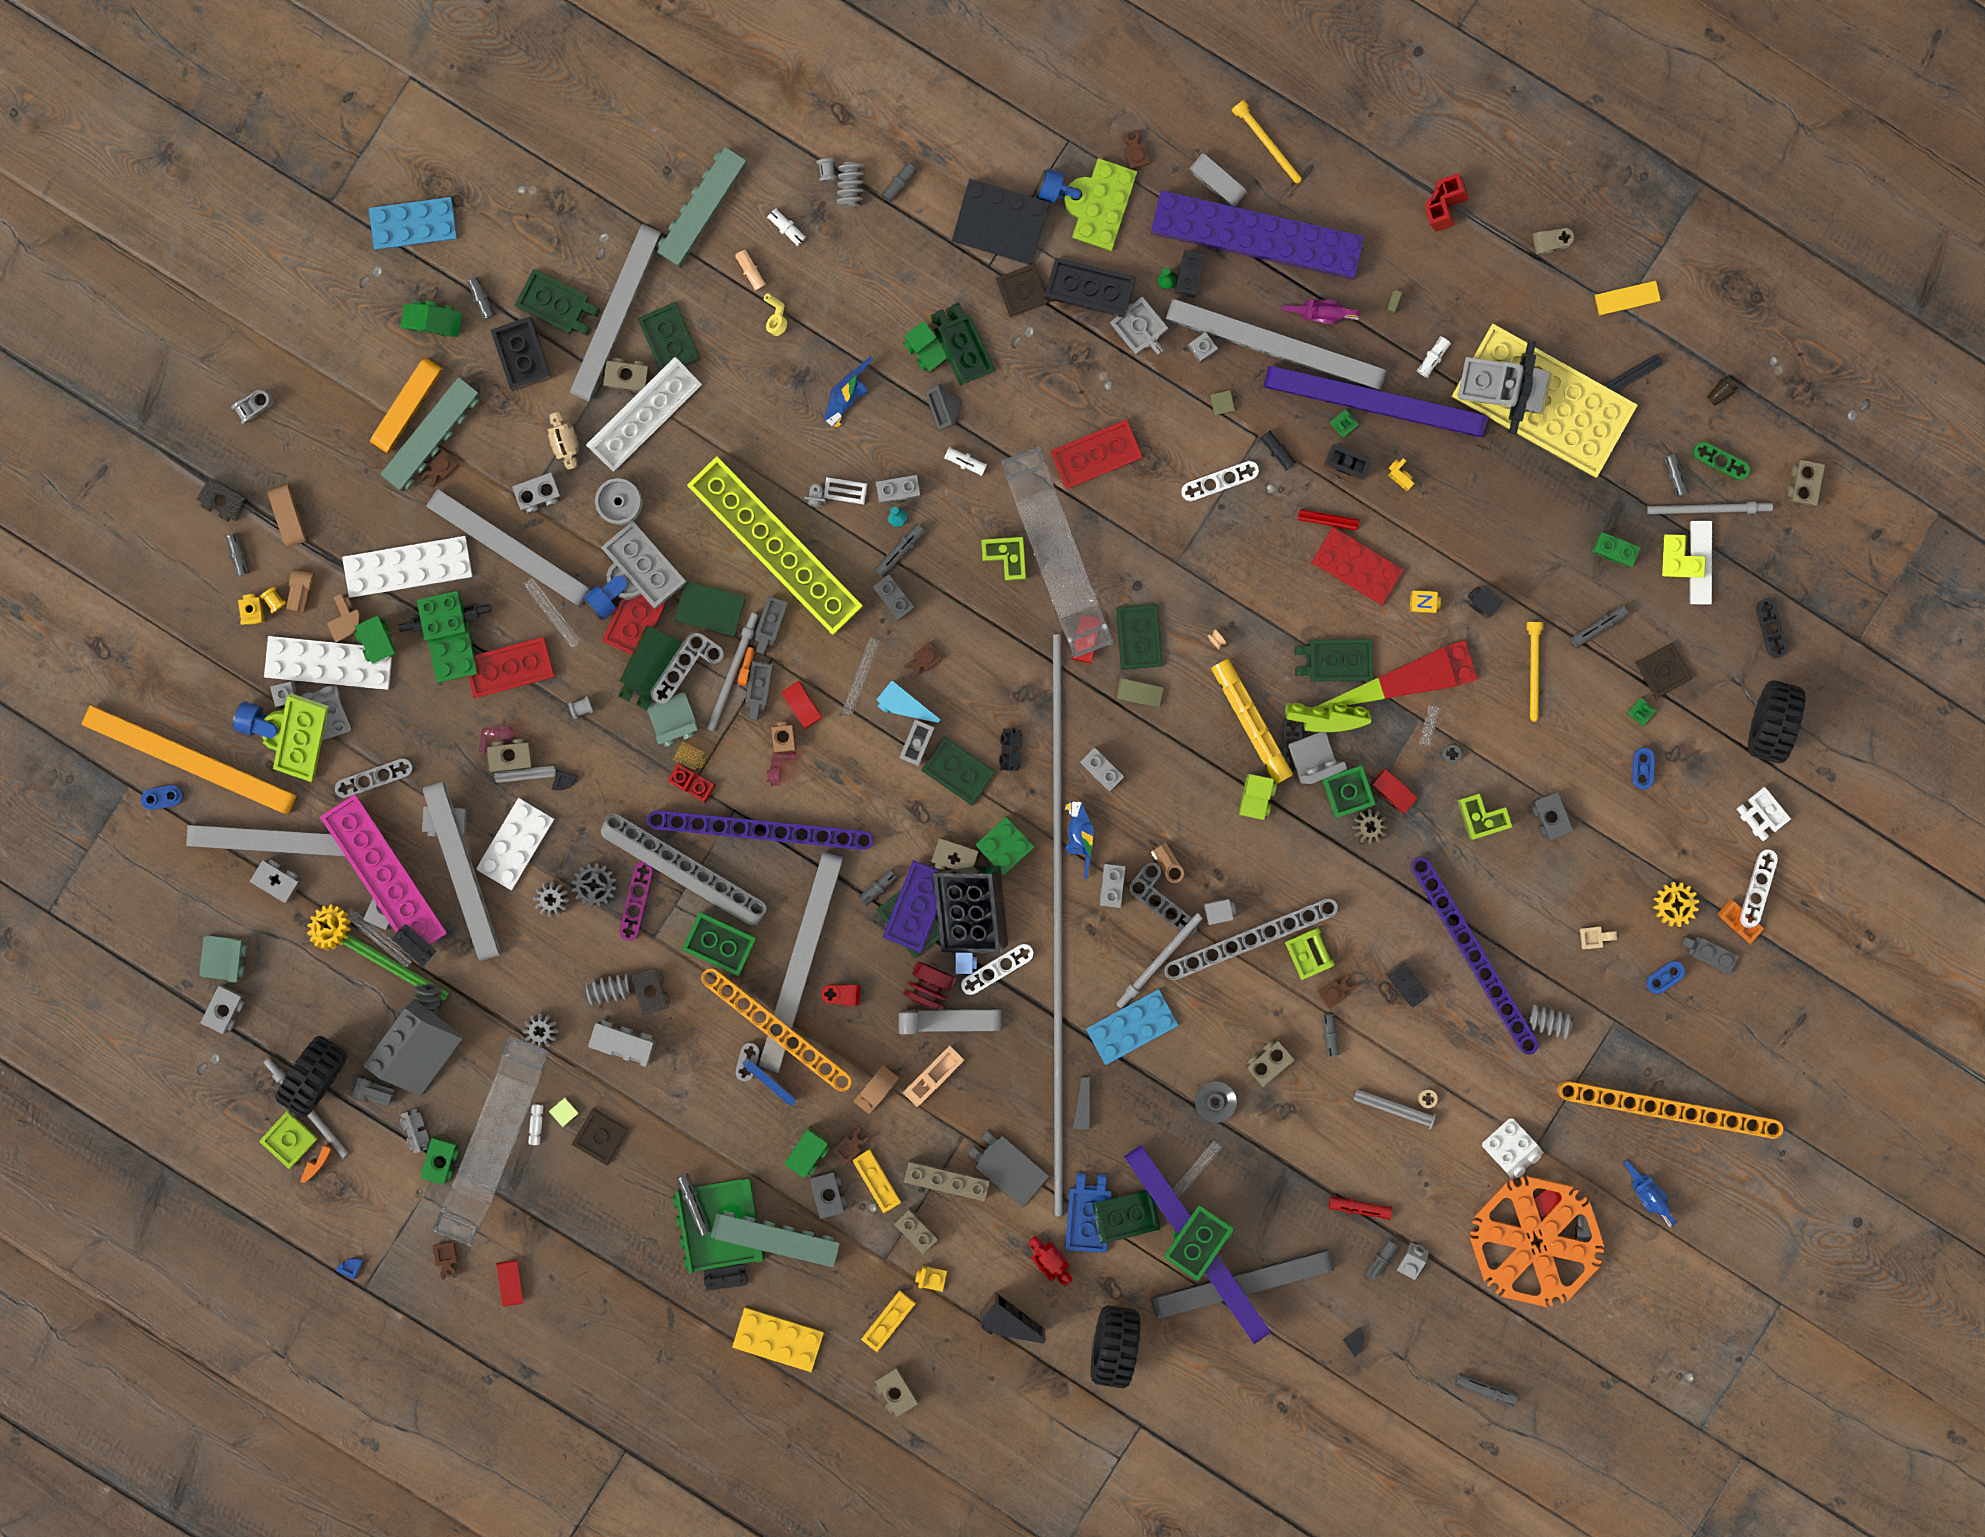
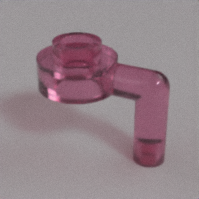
M499 726L498 730L482 729L479 752L487 753L489 737L514 740L515 732L511 731V727Z
M775 752L772 754L770 770H767V782H771V786L781 785L780 761L797 760L796 752Z

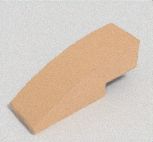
M948 1046L902 1093L918 1107L945 1081L964 1059L951 1046Z

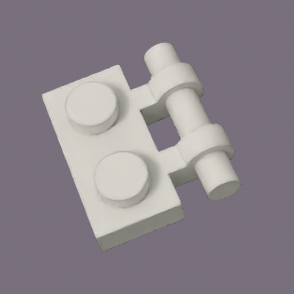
M1762 787L1748 799L1752 805L1750 809L1747 810L1743 804L1737 808V811L1741 814L1740 818L1750 825L1754 835H1758L1762 841L1769 837L1764 831L1766 828L1770 827L1773 832H1776L1791 820L1765 787ZM1756 812L1764 820L1761 824L1753 817Z

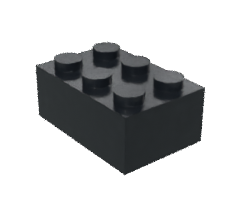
M531 317L491 329L509 387L512 391L552 379Z

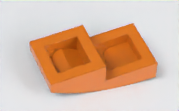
M1730 899L1717 915L1745 941L1751 944L1764 928L1759 923L1753 928L1744 927L1740 922L1742 908ZM1750 915L1745 916V918H1748V923L1754 920Z
M323 1145L317 1162L312 1160L307 1162L300 1182H307L320 1171L331 1155L333 1146Z

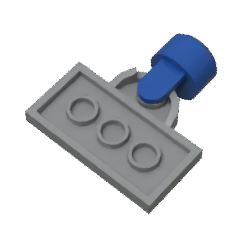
M631 521L601 547L613 561L606 575L607 584L601 589L595 586L583 597V601L599 620L604 621L617 610L611 602L616 597L630 600L642 595L656 610L687 582L640 528Z

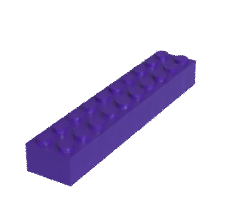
M1162 190L1159 194L1151 230L1152 235L1350 280L1355 278L1364 236Z

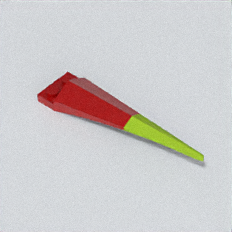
M1463 640L1444 646L1318 705V707L1327 709L1329 703L1352 705L1456 687L1475 681L1477 676L1466 641Z

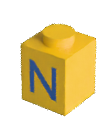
M1411 591L1409 612L1437 613V609H1440L1441 597H1438V592Z

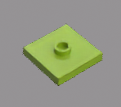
M287 1110L259 1142L288 1169H291L318 1140V1137Z

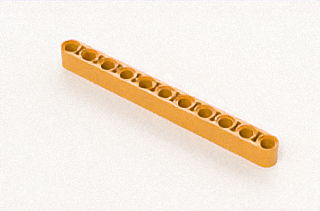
M89 705L81 723L92 730L281 813L289 815L297 795L95 706Z
M1562 1081L1557 1087L1558 1095L1562 1099L1571 1102L1772 1139L1780 1137L1783 1133L1782 1124L1772 1118L1572 1081ZM1571 1085L1573 1089L1572 1094L1564 1096L1563 1088ZM1587 1089H1591L1593 1092V1096L1589 1100H1585L1583 1097V1093ZM1607 1093H1612L1613 1101L1606 1104L1604 1096ZM1627 1097L1634 1099L1631 1107H1625L1624 1105ZM1652 1100L1654 1108L1651 1111H1646L1645 1103ZM1669 1104H1673L1675 1107L1671 1115L1665 1113V1108ZM1689 1108L1695 1110V1115L1691 1119L1686 1117V1111ZM1714 1112L1715 1120L1708 1123L1706 1120L1707 1114ZM1734 1115L1736 1118L1735 1124L1728 1126L1727 1118ZM1751 1119L1756 1121V1127L1753 1130L1747 1128V1123ZM1771 1123H1775L1777 1126L1773 1134L1768 1133V1126Z

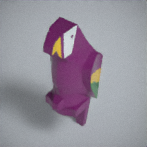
M1309 299L1308 302H1304V306L1282 305L1283 311L1303 315L1302 319L1336 325L1342 319L1359 320L1360 310L1346 309L1339 305V302L1336 300Z

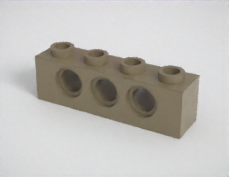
M912 1160L908 1162L904 1183L984 1202L990 1182L988 1178Z

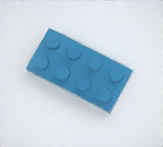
M451 197L369 208L374 250L457 239Z
M1157 989L1087 1027L1086 1030L1102 1060L1107 1065L1179 1025L1160 990Z

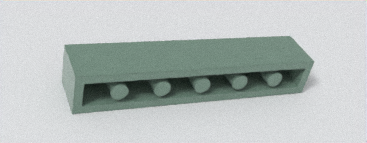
M726 147L723 151L719 150L713 159L715 161L712 168L708 167L702 176L703 182L700 186L696 185L691 192L692 199L689 203L685 202L679 211L681 216L677 221L675 219L672 221L668 228L670 233L666 238L662 237L657 245V248H659L658 254L679 268L747 165L745 159Z
M458 377L380 475L400 491L408 490L415 481L413 480L417 473L421 474L426 469L428 459L430 457L434 458L441 449L439 447L444 440L447 442L454 433L452 431L457 424L461 425L467 417L465 413L470 408L474 409L480 401L478 398L480 394Z
M723 1211V1215L716 1214L711 1234L713 1239L834 1268L840 1244L834 1242V1237L822 1235V1238L814 1237V1232L803 1230L801 1234L794 1232V1227L785 1225L780 1229L775 1227V1223L763 1220L762 1224L755 1223L756 1218L743 1215V1219L735 1218L736 1213Z

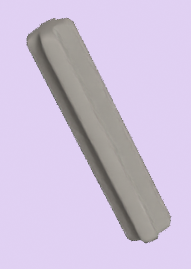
M545 766L497 771L494 774L495 782L555 777L556 767Z

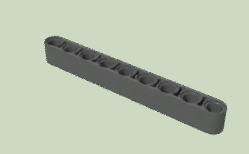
M1326 1249L1236 1273L1232 1277L1244 1294L1248 1295L1325 1274L1335 1269L1330 1251ZM1210 1281L1151 1297L1156 1318H1164L1224 1301Z

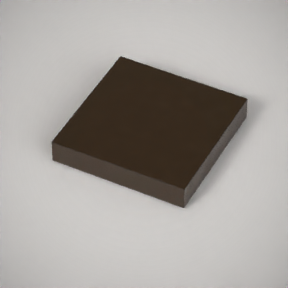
M1035 264L996 278L1009 317L1049 303L1048 299H1045V291Z
M1673 642L1635 662L1655 699L1692 679Z
M593 1108L571 1145L608 1165L629 1129Z

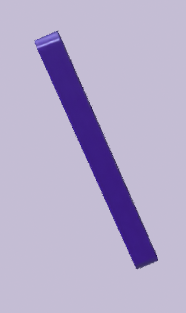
M1268 366L1264 387L1482 438L1485 436L1489 419L1488 416L1273 366Z
M661 810L652 811L647 818L649 826L659 830L867 850L874 842L871 833L860 830ZM655 814H660L663 818L659 826L654 825L652 822V817ZM675 816H680L683 819L684 823L680 828L673 825L672 821ZM696 818H701L704 821V827L701 830H697L693 826ZM717 820H722L725 824L722 832L714 829V823ZM738 822H742L746 826L745 832L742 834H738L734 829L735 824ZM758 824H763L766 827L765 835L758 836L756 834L755 828ZM779 826H783L787 830V835L784 838H779L776 835V829ZM803 828L807 830L808 836L805 840L797 838L796 833L798 829ZM824 830L828 833L829 837L826 842H820L817 839L819 831ZM840 833L848 834L849 842L847 844L839 843L838 835ZM865 834L869 836L870 843L868 846H861L858 839L860 835Z
M1423 857L1414 858L1410 864L1412 873L1517 1048L1527 1055L1534 1054L1538 1049V1042L1431 863ZM1418 861H1424L1426 864L1423 872H1418L1415 868ZM1433 878L1437 883L1436 888L1428 890L1426 882ZM1441 896L1447 899V905L1444 908H1439L1437 905V900ZM1452 914H1455L1458 918V922L1454 926L1448 924V917ZM1462 932H1466L1469 936L1468 941L1464 944H1461L1458 940V936ZM1472 950L1479 952V958L1476 961L1469 959V953ZM1483 968H1488L1490 971L1487 979L1480 977V971ZM1493 986H1499L1501 989L1500 995L1497 997H1493L1490 993ZM1506 1003L1510 1004L1511 1012L1503 1015L1501 1007ZM1520 1021L1522 1029L1517 1033L1513 1032V1023ZM1527 1039H1531L1533 1043L1530 1050L1523 1049V1042Z
M1139 1145L1126 1154L1124 1158L1176 1233L1179 1234L1190 1218V1215L1144 1148ZM1216 1254L1204 1273L1253 1344H1256L1269 1335L1271 1331Z

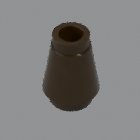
M1726 376L1724 379H1720L1707 398L1716 406L1735 394V390L1738 387Z

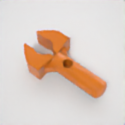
M753 647L747 648L744 664L738 678V685L746 686L755 653Z

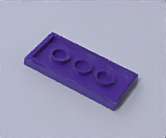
M913 860L883 938L921 953L937 914L933 873L940 870Z

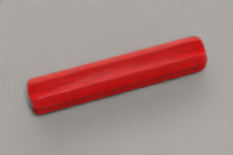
M1300 509L1298 512L1299 521L1357 530L1359 527V520L1355 518Z

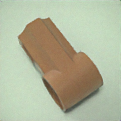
M297 569L292 570L289 580V587L291 588L286 609L305 613L308 594L314 583V573Z
M1167 843L1151 851V854L1169 882L1178 883L1183 879V868L1178 863ZM1172 868L1180 870L1181 876L1179 879L1173 880L1169 877V871Z

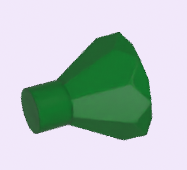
M1164 268L1158 276L1157 283L1163 289H1171L1177 283V276L1169 268Z

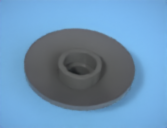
M1219 1081L1203 1085L1195 1098L1197 1112L1204 1120L1211 1123H1220L1228 1120L1235 1112L1237 1105L1236 1095L1232 1088ZM1213 1098L1219 1099L1218 1105L1212 1104Z

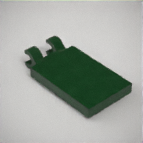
M535 269L532 270L515 304L517 308L569 334L575 329L586 336L591 328L580 323L585 312L596 318L600 312L597 307L587 303L590 298L587 295Z
M956 303L946 309L948 316L951 317L949 320L943 309L930 315L932 322L938 326L934 331L960 386L996 371L970 314L964 315L960 303Z
M646 625L619 680L624 683V686L618 697L629 702L634 691L641 695L636 705L648 710L651 703V690L683 642ZM657 690L656 693L658 694V696H659L661 690Z
M1372 639L1309 640V646L1294 647L1295 655H1307V667H1295V676L1310 675V682L1373 680Z

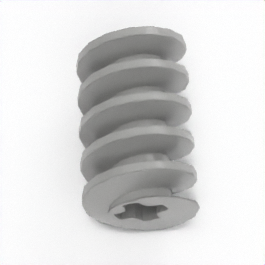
M843 162L842 164L844 165L838 167V170L843 173L838 175V179L842 180V182L837 183V186L843 190L837 191V195L842 197L837 199V204L851 207L861 206L857 204V201H861L863 198L857 196V193L863 192V189L859 188L858 185L863 184L864 181L858 179V177L864 175L863 172L859 171V168L865 167V164Z
M627 973L624 975V980H621L620 976L616 975L614 982L611 976H608L607 983L604 982L603 978H600L599 984L594 979H592L591 985H588L586 982L587 997L591 1006L595 1005L596 999L599 1004H603L604 998L610 1003L612 996L616 1002L620 1000V995L624 1000H627L630 994Z
M1534 1004L1530 1010L1527 1025L1531 1024L1532 1031L1539 1026L1540 1033H1543L1545 1028H1547L1548 1035H1551L1554 1030L1557 1038L1563 1033L1566 1040L1571 1032L1574 1017L1570 1020V1014L1568 1013L1562 1017L1561 1011H1557L1554 1015L1553 1009H1549L1546 1013V1008L1543 1006L1538 1011V1006Z

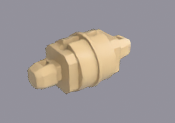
M557 411L550 414V422L554 426L547 429L549 433L548 438L556 458H564L565 467L569 470L577 467V459L574 457V454L579 452L578 436L575 434L574 427L571 426L570 422L563 423L564 418Z

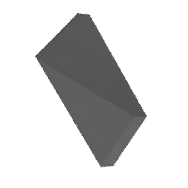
M937 385L925 391L938 431L955 424L962 400L942 385Z

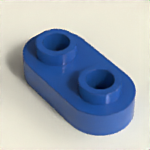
M1640 748L1633 754L1632 783L1638 789H1648L1654 782L1655 756L1648 748ZM1642 754L1646 756L1645 762L1640 761ZM1641 775H1644L1646 778L1644 783L1639 782Z
M176 785L149 789L142 794L141 803L148 810L176 806L182 802L184 794L182 789ZM170 792H173L175 794V797L172 800L168 797V794ZM149 796L154 797V802L152 804L148 802Z
M1669 961L1647 977V989L1655 994L1663 993L1684 977L1685 968L1680 962ZM1672 967H1675L1677 970L1675 975L1670 974ZM1655 979H1658L1660 981V984L1657 987L1653 986V981Z

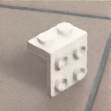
M1512 1118L1508 1119L1482 1143L1483 1148L1513 1180L1522 1176L1526 1168L1538 1162L1544 1153L1537 1143Z

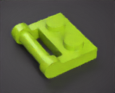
M1319 927L1285 941L1301 980L1335 966L1322 941ZM1311 937L1323 961L1321 965H1317L1307 942V939Z

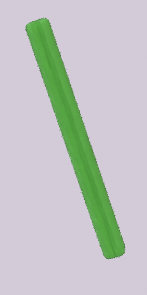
M346 933L348 938L342 939V943L414 986L420 984L436 985ZM441 988V998L439 1000L444 1002L449 992Z

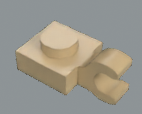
M1601 926L1580 928L1581 948H1602L1603 941L1617 940L1616 931L1602 932Z

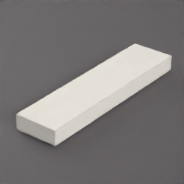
M1690 521V556L1706 557L1705 578L1690 577V604H1712V521Z

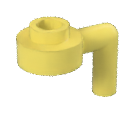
M767 293L764 296V301L774 306L776 310L775 314L768 319L766 329L774 336H779L787 328V319L783 317L785 305Z

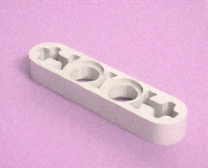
M1252 461L1235 465L1186 483L1182 487L1181 495L1186 501L1198 500L1253 480L1258 475L1259 468ZM1246 465H1249L1250 468L1254 467L1253 476L1249 477V474H1244L1241 476L1243 480H1239V474L1235 469L1240 468V472L1246 470ZM1225 473H1234L1236 477L1234 483L1228 484L1224 481ZM1207 479H1213L1216 482L1214 490L1209 491L1205 489L1204 483ZM1201 482V489L1204 494L1200 495V491H1197L1192 498L1190 495H1185L1188 486L1195 489L1199 487L1196 483Z
M1764 850L1757 857L1740 915V922L1746 928H1753L1760 922L1778 860L1776 853L1772 850ZM1769 855V859L1772 862L1767 864L1766 870L1759 869V867L1763 868L1765 865V860L1762 857ZM1761 873L1767 877L1766 884L1761 885L1757 882V874ZM1757 893L1761 896L1760 904H1754L1751 901V894ZM1752 908L1759 909V911H1753L1752 917L1755 920L1748 923V918H1745V916L1751 913Z
M1027 944L1018 945L966 976L961 983L962 990L968 995L979 992L1029 962L1033 957V949ZM1021 948L1029 949L1028 958L1021 957L1017 959L1020 963L1016 965L1014 958L1010 954L1014 952L1015 956L1021 953ZM1004 958H1009L1012 961V967L1008 970H1004L1000 966V962ZM985 969H992L995 975L992 980H985L982 973ZM979 974L980 980L984 985L980 986V983L974 985L975 990L966 989V981H975L977 978L974 975Z

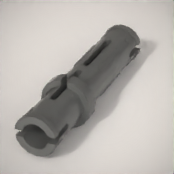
M916 523L905 537L902 536L900 538L901 541L874 569L884 578L910 549L914 548L913 545L926 531ZM914 535V538L903 549H901L904 546V544ZM899 551V554L888 565H886L890 561V559Z
M1622 604L1612 612L1603 614L1602 618L1569 639L1577 649L1606 629H1612L1614 624L1628 617L1629 613Z
M689 1173L677 1177L676 1180L683 1193L682 1199L688 1205L699 1236L710 1233L712 1230L697 1197L698 1191L692 1185Z
M1461 1373L1458 1374L1455 1386L1490 1397L1495 1402L1498 1400L1507 1403L1513 1407L1519 1395L1502 1389L1500 1385L1494 1386Z

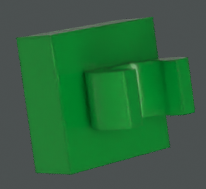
M1346 409L1329 422L1342 439L1359 425Z
M1640 697L1626 714L1644 727L1657 710Z

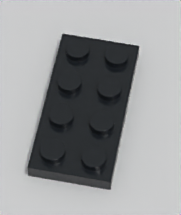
M1055 258L1045 299L1125 318L1136 277Z

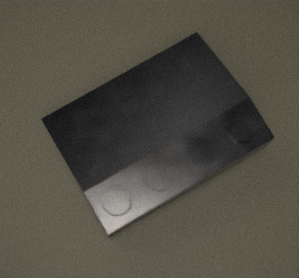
M969 178L952 242L1031 265L1049 208V202Z
M976 866L934 872L941 951L1001 953L1008 946L1000 866Z
M994 1292L980 1311L981 1328L990 1335L995 1333L998 1336L1043 1344L1046 1341L1045 1328L997 1292Z

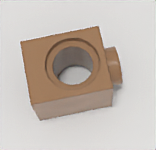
M788 722L776 723V727H771L774 752L796 750L793 725H788ZM780 731L788 732L789 739L787 742L781 743L778 740V733Z

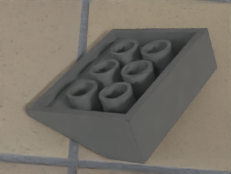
M414 999L405 1007L363 1066L379 1079L421 1096L464 1037Z

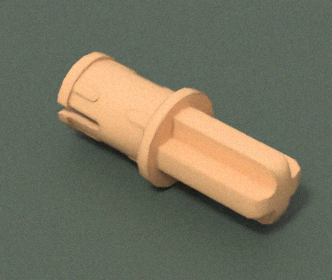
M742 250L738 252L735 257L744 271L743 275L748 277L754 290L756 291L765 286L766 283L756 269L758 266L754 265L747 251Z

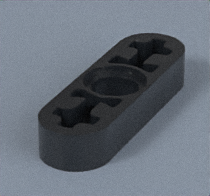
M1763 599L1757 603L1756 612L1766 650L1771 657L1780 658L1786 654L1787 644L1778 610L1773 600ZM1765 602L1767 605H1771L1768 613L1769 616L1774 615L1775 619L1763 620V618H1767L1766 612L1761 610ZM1770 622L1775 623L1777 626V631L1773 635L1766 631V626ZM1780 636V639H1776L1777 645L1782 646L1779 654L1776 651H1772V648L1775 647L1774 640L1769 642L1768 638Z
M1285 718L1283 721L1282 755L1286 762L1290 763V757H1286V753L1291 754V752L1287 749L1286 743L1289 739H1295L1296 741L1302 739V722L1295 721L1298 722V726L1294 728V733L1299 732V737L1293 735L1286 737V732L1291 733V727L1287 726V722L1291 720ZM1296 768L1293 769V775L1297 774Z

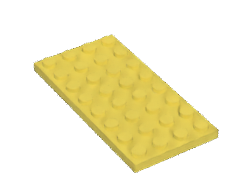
M1492 324L1473 358L1520 364L1522 353L1526 352L1527 343ZM1535 348L1534 355H1536L1534 368L1545 370L1552 374L1543 415L1525 412L1523 421L1519 422L1517 434L1597 478L1634 413L1637 404ZM1460 380L1451 396L1452 398L1510 429V409H1504L1499 405L1459 399Z

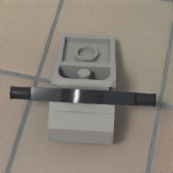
M1527 340L1526 352L1522 353L1520 364L1466 357L1458 398L1499 405L1504 409H1510L1509 420H1511L1508 433L1517 434L1519 422L1523 421L1525 412L1544 414L1552 374L1548 371L1534 368L1536 342Z

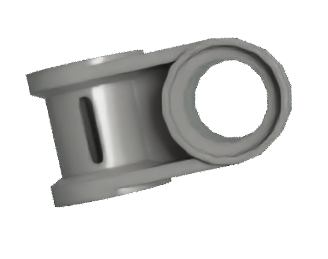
M257 390L233 404L231 408L236 410L241 418V424L245 425L268 410L273 405V397L266 391ZM264 394L266 396V403L260 406L258 398Z

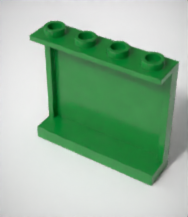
M751 1177L694 1187L698 1191L697 1197L711 1230H713L716 1214L723 1215V1211L736 1213L735 1218L743 1219V1215L756 1218L755 1223H758ZM681 1189L676 1190V1195H673L674 1207H678L679 1216H676L678 1228H682L683 1236H680L681 1248H685L686 1257H683L685 1269H689V1274L707 1269L764 1261L762 1250L711 1238L712 1231L699 1236L688 1205L682 1199L683 1193Z

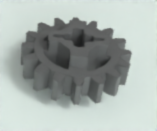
M588 863V869L581 866L580 871L582 873H575L574 875L577 877V880L571 882L576 885L572 892H578L575 898H582V905L589 902L590 908L593 907L594 903L601 907V901L608 904L607 897L613 898L614 894L611 891L617 889L616 886H612V883L617 881L616 878L611 879L610 877L613 871L607 873V866L604 865L601 869L599 868V863H596L595 867ZM592 871L589 879H582L585 874ZM600 873L606 877L608 883L602 881ZM595 879L597 884L604 887L595 888V891H593V888L585 883H591ZM581 887L587 890L588 897L583 894ZM600 891H607L604 896L596 899Z

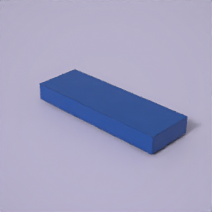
M747 1058L743 1061L742 1064L747 1070L788 1105L792 1106L796 1102V1099Z

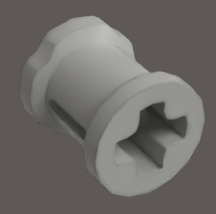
M835 158L816 161L820 169V182L837 180L833 164Z
M585 696V699L574 703L572 701L568 702L574 720L580 715L594 713L589 696Z

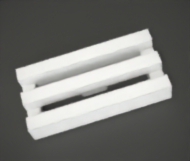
M826 477L823 498L864 505L868 484ZM830 483L862 487V491L830 487L829 485ZM828 491L859 495L861 499L829 495Z

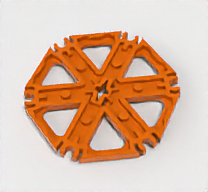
M1528 1175L1526 1177L1529 1183L1526 1184L1525 1178L1520 1176L1521 1185H1515L1513 1179H1510L1512 1189H1509L1506 1181L1474 1215V1218H1480L1482 1221L1473 1219L1472 1223L1477 1224L1480 1228L1476 1231L1470 1230L1471 1235L1478 1236H1470V1240L1484 1283L1488 1278L1492 1277L1488 1280L1487 1286L1490 1287L1493 1283L1499 1285L1495 1290L1496 1294H1499L1503 1288L1505 1290L1500 1294V1297L1548 1307L1545 1299H1548L1549 1305L1552 1307V1299L1554 1297H1558L1562 1304L1564 1303L1562 1295L1564 1293L1568 1301L1600 1268V1265H1595L1592 1262L1602 1263V1259L1596 1258L1595 1253H1604V1249L1596 1246L1605 1247L1590 1200L1587 1204L1582 1205L1587 1201V1196L1585 1195L1580 1200L1575 1197L1579 1192L1578 1188L1574 1189L1572 1194H1570V1191L1574 1188L1573 1185ZM1541 1188L1560 1193L1562 1199L1541 1220L1533 1191ZM1510 1198L1513 1201L1521 1226L1491 1220L1489 1214L1502 1199ZM1582 1214L1587 1219L1592 1238L1590 1241H1584L1559 1234L1577 1215ZM1533 1231H1535V1234L1538 1237V1239L1543 1240L1540 1242L1541 1251H1539L1538 1246H1536V1244L1531 1243L1532 1241H1534ZM1485 1242H1492L1514 1247L1515 1249L1496 1269H1491L1487 1264L1482 1246ZM1554 1257L1580 1262L1584 1265L1585 1270L1571 1285L1565 1286L1561 1282ZM1533 1262L1541 1286L1540 1294L1531 1295L1515 1291L1512 1287L1513 1282Z

